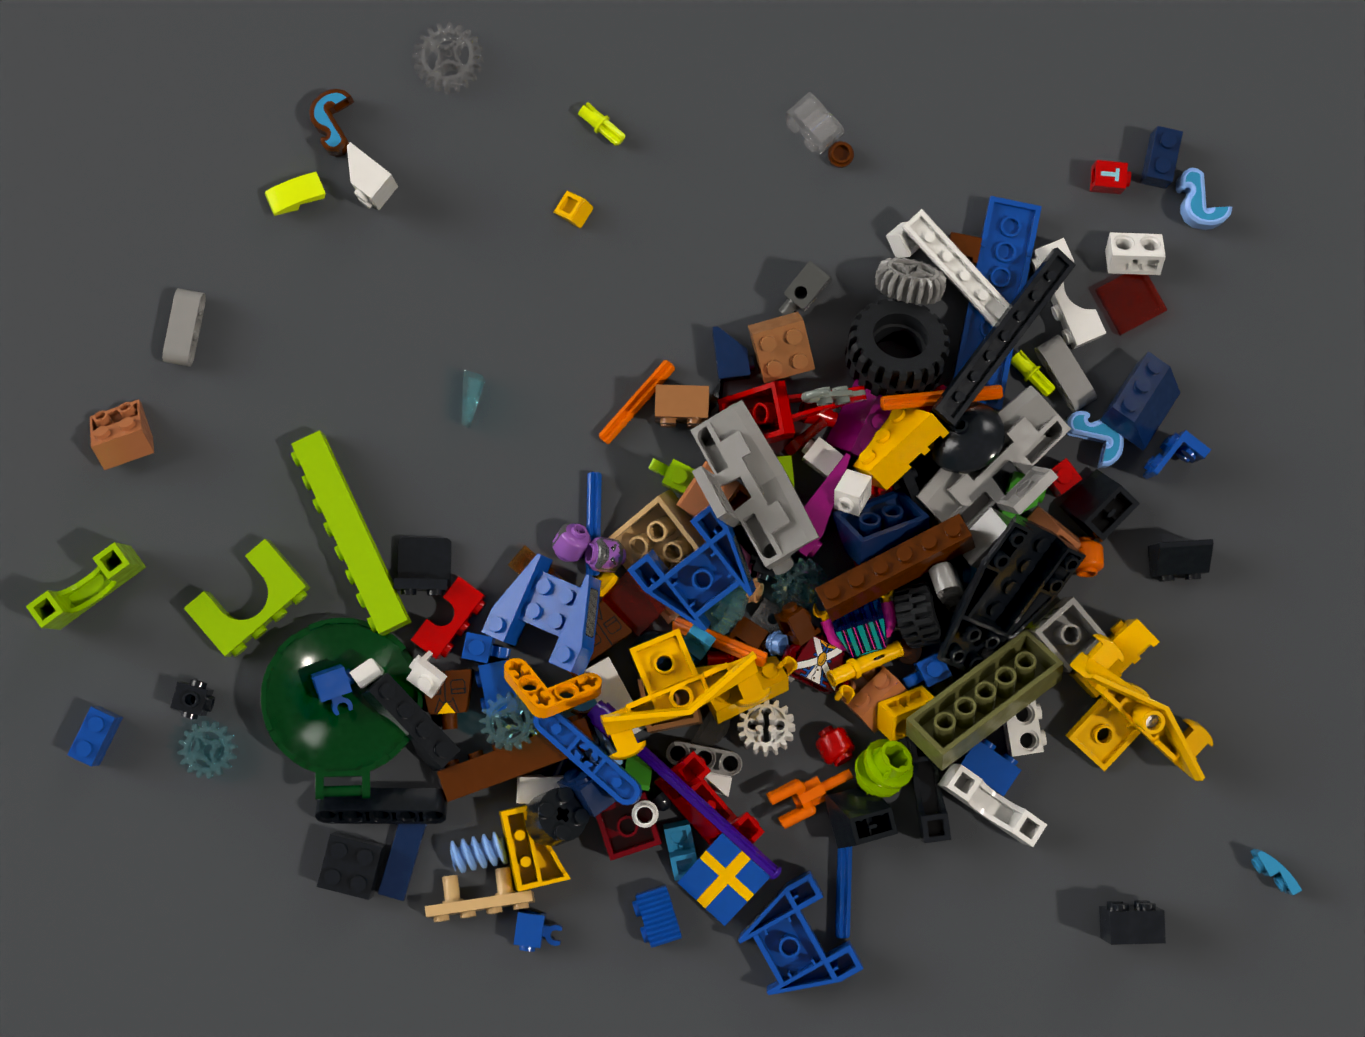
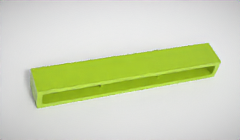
M319 430L292 443L294 452L291 453V456L296 466H301L305 473L301 477L308 490L312 489L316 497L312 501L319 514L323 512L327 522L323 523L328 536H334L337 546L334 549L340 561L345 560L348 569L345 570L349 582L351 585L356 584L359 590L356 597L361 607H366L370 614V617L367 618L370 628L373 632L377 631L378 634L384 636L411 623V619L398 591L394 589L392 578L325 434Z

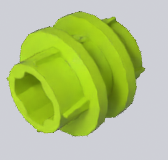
M878 739L872 742L855 760V773L858 785L866 792V795L870 794L878 797L893 796L899 792L901 787L908 784L912 778L914 766L912 765L911 753L901 741Z

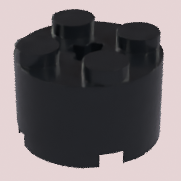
M554 788L530 801L526 809L527 820H525V825L529 835L535 842L553 847L580 836L590 817L588 811L582 807L571 788Z

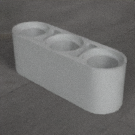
M177 288L163 348V362L191 367L193 364L205 308V293Z
M1056 335L1035 347L1038 359L1072 412H1076L1097 400L1094 388L1060 335Z
M942 562L932 566L928 572L937 597L948 612L953 613L965 590V586L950 562Z
M674 741L666 750L668 761L674 765L679 760H674L670 755V751L674 746H682L686 751V755L692 751L696 754L701 751H708L712 756V760L707 767L712 773L734 776L742 768L741 757L736 752L684 741ZM727 756H734L738 761L737 767L732 771H728L723 767V760Z

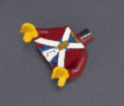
M823 628L819 637L814 636L802 646L791 643L785 647L782 660L776 666L778 670L785 667L784 671L787 676L824 694L833 693L837 690L834 697L836 701H839L843 696L846 699V703L849 704L855 696L854 689L849 686V680L835 687L828 681L827 671L846 664V660L843 658L844 651L828 642Z

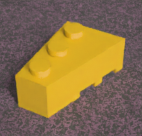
M915 408L892 410L885 423L875 433L874 438L865 450L861 452L853 467L859 473L872 476V486L888 490L912 468L909 464L919 454L922 453L925 456L930 451L928 446L939 436L944 438L949 432L933 413Z
M1138 619L1125 620L1124 622L1119 620L1110 629L1112 634L1108 638L1120 648L1124 660L1122 663L1117 659L1108 670L1121 677L1122 673L1132 663L1136 664L1141 659L1140 655L1150 645L1155 647L1160 641ZM1073 671L1070 674L1092 698H1097L1100 695L1077 672Z
M777 656L768 657L763 667L757 666V677L763 690L771 688V693L762 702L749 707L736 706L734 703L742 699L736 685L707 703L717 724L789 690V679L783 667L780 670L776 668L777 664L780 663ZM721 664L697 667L696 670L700 675Z
M526 805L499 811L514 885L518 892L571 879L552 847L535 842L529 835L525 825V820H527Z

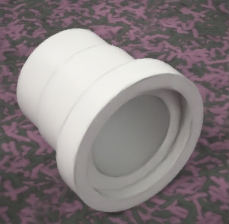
M639 801L632 809V819L640 827H651L658 819V808L651 801ZM642 807L651 809L653 813L652 819L648 822H642L637 817V811Z

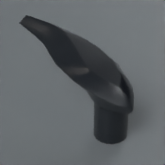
M719 382L712 394L709 403L708 419L720 412L717 400L723 398L724 382Z

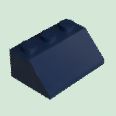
M1148 351L1134 366L1100 421L1141 450H1144L1180 395V390L1171 367Z
M901 489L869 499L859 516L840 510L833 512V519L845 551L858 565L928 530L930 516Z

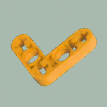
M512 658L504 664V678L530 712L538 718L551 717L595 699L601 694L602 679L595 673H584L547 688L523 659ZM526 685L535 686L536 689L527 691L524 690L523 687ZM567 692L573 696L571 698H563L560 694Z

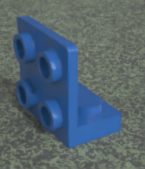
M1187 430L1178 434L1175 432L1162 442L1159 447L1162 451L1156 456H1152L1143 468L1146 472L1143 474V477L1149 479L1158 475L1174 453L1182 461L1194 463L1204 459L1211 449Z

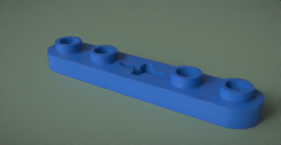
M562 713L548 718L533 717L535 728L617 802L622 805H632L639 801L642 796L640 783L615 760L611 759L606 752ZM579 745L581 749H584L586 751L592 749L593 752L591 756L599 764L596 765L595 763L589 760L583 762L582 759L584 755L577 748V746Z

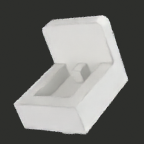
M429 650L422 657L417 655L411 662L409 668L412 671L408 675L407 680L432 699L446 680L447 675L428 662L433 655Z

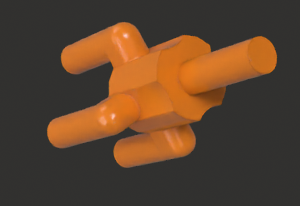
M848 768L823 782H820L818 776L805 782L794 779L766 793V796L772 805L790 796L792 797L797 808L777 817L781 826L787 829L816 813L815 806L825 802L824 796L827 795V791L854 777Z

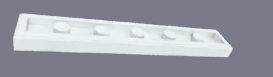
M921 209L902 226V229L990 325L994 327L1010 304Z

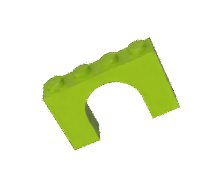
M264 539L245 555L267 584L268 598L260 613L250 619H236L208 591H203L184 607L186 612L225 657H231L232 655L237 657L247 648L245 644L250 639L254 638L256 640L268 630L266 626L271 621L278 622L288 613L286 609L292 603L297 605L308 596L306 591L311 588L268 539Z
M117 542L112 543L93 557L98 566L90 574L61 591L47 590L29 603L26 608L41 628L61 630L146 568L132 546Z

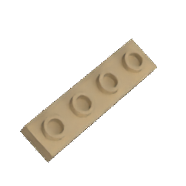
M510 867L495 869L498 892L495 896L470 900L460 898L458 875L444 876L442 881L445 901L442 904L425 906L426 917L433 918L434 922H443L450 920L449 915L460 914V918H470L476 916V911L486 910L487 914H496L503 912L502 907L513 906V910L528 909L529 903H535L534 892L532 890L523 892L513 890Z

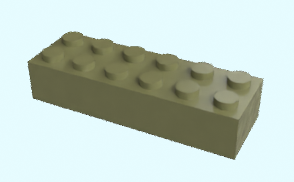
M1025 629L907 717L906 735L943 771L1061 681L1064 663L1028 629Z

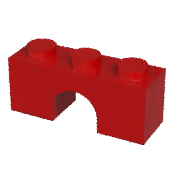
M458 576L443 596L454 608L452 621L445 626H438L430 619H426L411 639L412 642L424 651L428 652L430 650L433 653L432 657L435 659H440L441 656L446 658L455 646L452 644V641L457 635L460 637L464 635L471 625L468 623V620L473 614L478 615L486 605V602L483 601L486 595L460 576Z

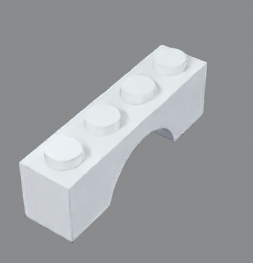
M1064 238L1034 250L1030 263L1034 272L1051 250L1057 247L1074 262ZM1063 282L1050 299L1053 304L1051 311L1055 320H1060L1064 329L1062 330V336L1067 345L1070 344L1072 349H1075L1101 338L1106 334V331L1096 309H1084L1071 302L1066 295Z
M952 763L938 783V786L1024 845L1034 847L1047 826L1046 823L1026 809L1012 803L991 789L982 778L962 764Z

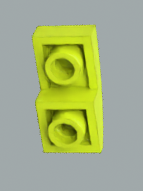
M317 172L290 179L265 191V196L274 216L299 210L301 204L324 199L326 195Z

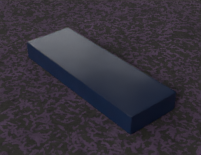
M398 824L378 894L405 901L427 824Z

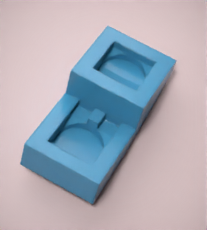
M695 625L691 627L684 637V642L693 663L698 665L716 638Z
M688 820L663 824L675 881L680 880L698 860Z

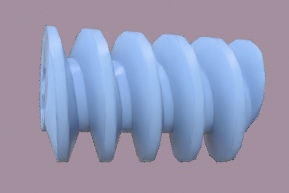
M493 832L491 840H488L487 836L482 834L481 842L479 843L475 836H472L470 845L462 838L460 847H457L454 840L450 843L451 859L455 872L458 867L461 873H465L467 864L474 871L477 869L478 862L483 869L487 868L488 860L493 866H497L498 858L501 859L503 864L508 863V853L503 834L502 838H499L497 833Z

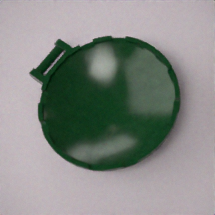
M331 618L308 625V627L298 633L291 635L277 649L263 677L260 699L263 720L267 731L285 756L300 767L315 773V800H324V797L362 796V799L370 798V771L392 760L402 751L410 739L394 722L380 715L361 695L372 683L362 689L354 680V684L350 685L352 692L342 695L352 702L353 710L349 711L346 703L342 702L337 707L339 715L336 716L331 709V699L325 702H321L318 699L310 674L339 664L343 665L345 670L349 668L351 671L372 658L383 668L384 674L388 672L421 708L423 706V692L407 680L408 675L412 671L409 668L413 661L412 656L403 643L392 633L382 636L377 631L373 632L368 621L354 618ZM362 777V785L324 786V778Z

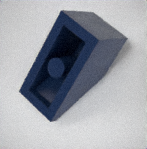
M718 326L712 327L718 381L750 379V371H755L753 355L748 356L747 348Z

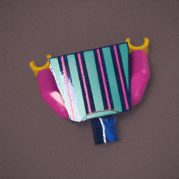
M893 591L881 596L883 603H880L879 599L871 601L833 622L826 610L819 611L815 603L813 606V614L821 618L822 622L820 624L828 642L842 651H847L852 658L885 649L887 647V638L892 635L897 624L894 601L890 599Z

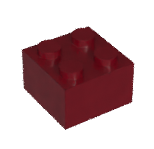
M646 791L642 792L639 801L648 800ZM616 801L596 816L610 861L662 844L656 823L647 828L640 827L634 823L632 809L635 804L622 805ZM642 807L637 811V817L642 822H648L652 819L653 813L651 809Z

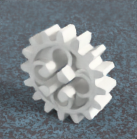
M769 700L765 701L764 704H759L747 710V714L740 713L739 715L742 721L737 723L738 730L742 731L739 733L740 741L745 740L744 746L746 749L753 746V753L755 755L759 750L763 751L764 757L768 756L770 750L775 755H778L779 747L787 749L786 740L793 741V734L790 732H795V724L792 723L794 716L793 714L787 715V706L779 708L778 700L773 705L769 703ZM769 712L770 726L768 727L770 741L765 743L763 742V729L765 725L763 713ZM750 725H756L754 730L749 729ZM777 725L784 726L782 730L776 729L778 727Z

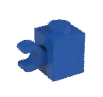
M467 632L461 658L490 663L492 656L509 659L511 649L494 646L495 638Z
M935 652L913 663L916 672L901 680L907 689L921 681L924 687H930L952 676L947 664L938 660V652Z
M341 664L310 674L318 699L321 702L331 699V709L336 716L339 715L337 707L342 702L346 703L349 711L353 710L352 702L342 695L352 692L350 685L354 684V680L349 673L350 669L345 670Z
M519 910L513 945H520L519 950L534 952L535 948H541L543 937H545L550 945L558 946L561 944V940L553 939L551 932L554 930L562 931L563 926L559 924L545 925L546 913Z

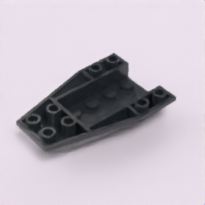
M1016 514L980 563L964 590L943 636L937 656L938 660L966 672L972 670L1016 637L1056 598L1086 555L1053 531Z

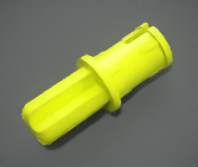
M589 102L586 103V106L583 105L578 112V115L594 128L595 133L600 132L613 145L619 146L625 139V134L609 121L610 117L601 114Z
M1022 350L1012 357L1011 364L1025 377V382L1029 380L1046 397L1055 390V386L1039 370L1041 367L1036 366Z

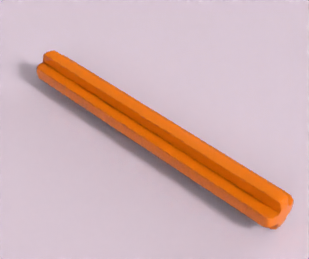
M1001 385L984 386L974 401L1001 399L1003 397V388ZM945 390L882 396L880 398V407L885 411L933 406Z

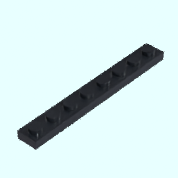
M1058 247L1051 250L931 408L947 425L955 426L1076 266Z

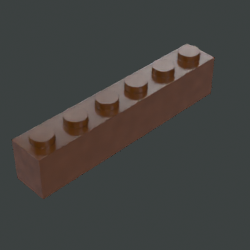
M957 514L816 587L815 590L833 622L928 573L932 566L942 562H949L976 548L972 534L961 515Z
M581 713L567 718L595 744L601 746L595 728L590 723L591 719L588 716L582 718ZM531 731L517 736L518 742L508 745L506 740L493 745L492 752L484 754L482 749L468 754L469 760L460 763L458 758L449 761L445 765V769L438 771L437 774L447 802L567 759L568 757L542 734L533 736ZM579 745L577 746L581 753L586 752V750L581 749Z

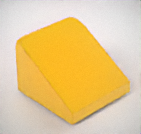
M566 191L554 213L574 226L581 228L592 212L593 206L585 198Z
M600 572L598 576H595V578L601 580V598H604L619 582V577L614 573Z

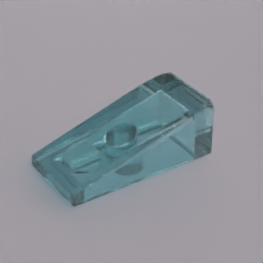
M464 370L462 424L466 428L471 426L486 381L483 375Z

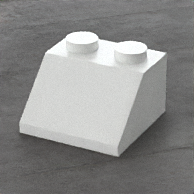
M350 142L347 145L350 181L355 188L354 194L367 208L370 209L374 206L377 210H380L398 188V185L392 174Z

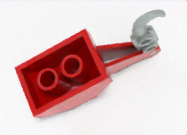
M773 381L718 399L717 401L719 411L721 412L742 400L766 440L771 444L794 437L795 429L793 422L847 404L867 400L864 386L852 388L840 386L832 390L830 387H822L802 394L788 395L785 381ZM817 402L819 407L791 414L789 403Z

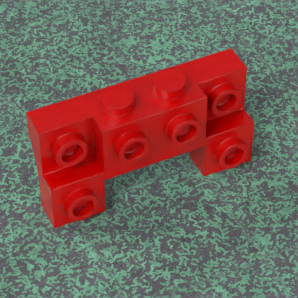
M694 751L681 758L670 768L752 844L765 832L759 826L756 818L748 812L737 817L704 780L711 770L707 767L705 760ZM661 776L654 781L709 845L719 837L722 832Z

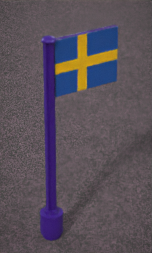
M600 700L587 716L591 719L590 723L607 737L600 720V715L610 714L617 710L608 702L605 704ZM645 746L636 755L722 832L677 883L719 922L726 926L768 879H776L781 874L782 868L781 866L777 867Z

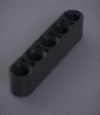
M370 788V798L362 799V796L324 797V800H317L315 818L319 822L328 824H439L446 820L448 802L443 789Z

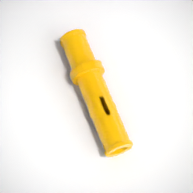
M894 641L886 645V648L885 646L882 647L881 650L868 653L857 659L850 658L846 661V664L827 671L828 681L835 687L852 678H861L863 673L898 657H902L904 655L903 648L898 641Z

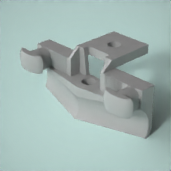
M1031 385L997 412L1005 428V441L1000 453L991 463L969 473H953L940 468L916 496L934 515L935 518L931 522L932 527L960 514L969 529L993 505L997 506L1000 510L1020 515L1058 478L1052 469L1034 465L1071 428ZM1009 461L1025 476L1004 495L992 477Z
M741 400L690 430L714 474L702 466L693 470L692 473L716 517L731 527L742 525L765 567L769 570L773 569L775 575H781L793 567L794 562L791 558L793 553L820 537L786 471L745 403ZM741 478L751 498L736 510H733L721 487Z

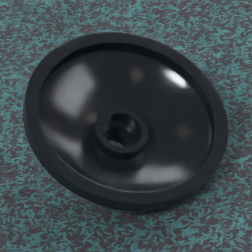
M977 401L971 403L955 426L947 425L938 415H935L949 434L944 438L939 436L928 446L930 449L928 454L936 465L949 472L969 473L979 470L991 463L1003 447L1005 428L1002 419L993 408ZM965 426L963 429L958 430L959 427Z

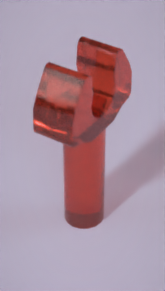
M820 417L803 433L784 447L785 451L789 455H794L828 425L826 420Z

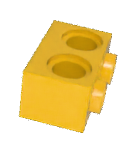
M921 685L878 702L877 729L890 741H897L907 737L906 718L932 700L934 696Z

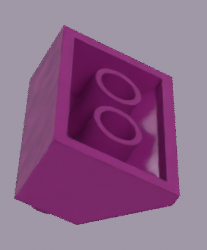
M858 379L854 381V384H853L852 387H857V386H859V385H858V382H859ZM869 389L865 390L867 400L842 406L836 424L826 439V442L833 448L844 454L848 453L856 460L892 411L882 410L880 407L882 395L876 397L870 393L871 390Z

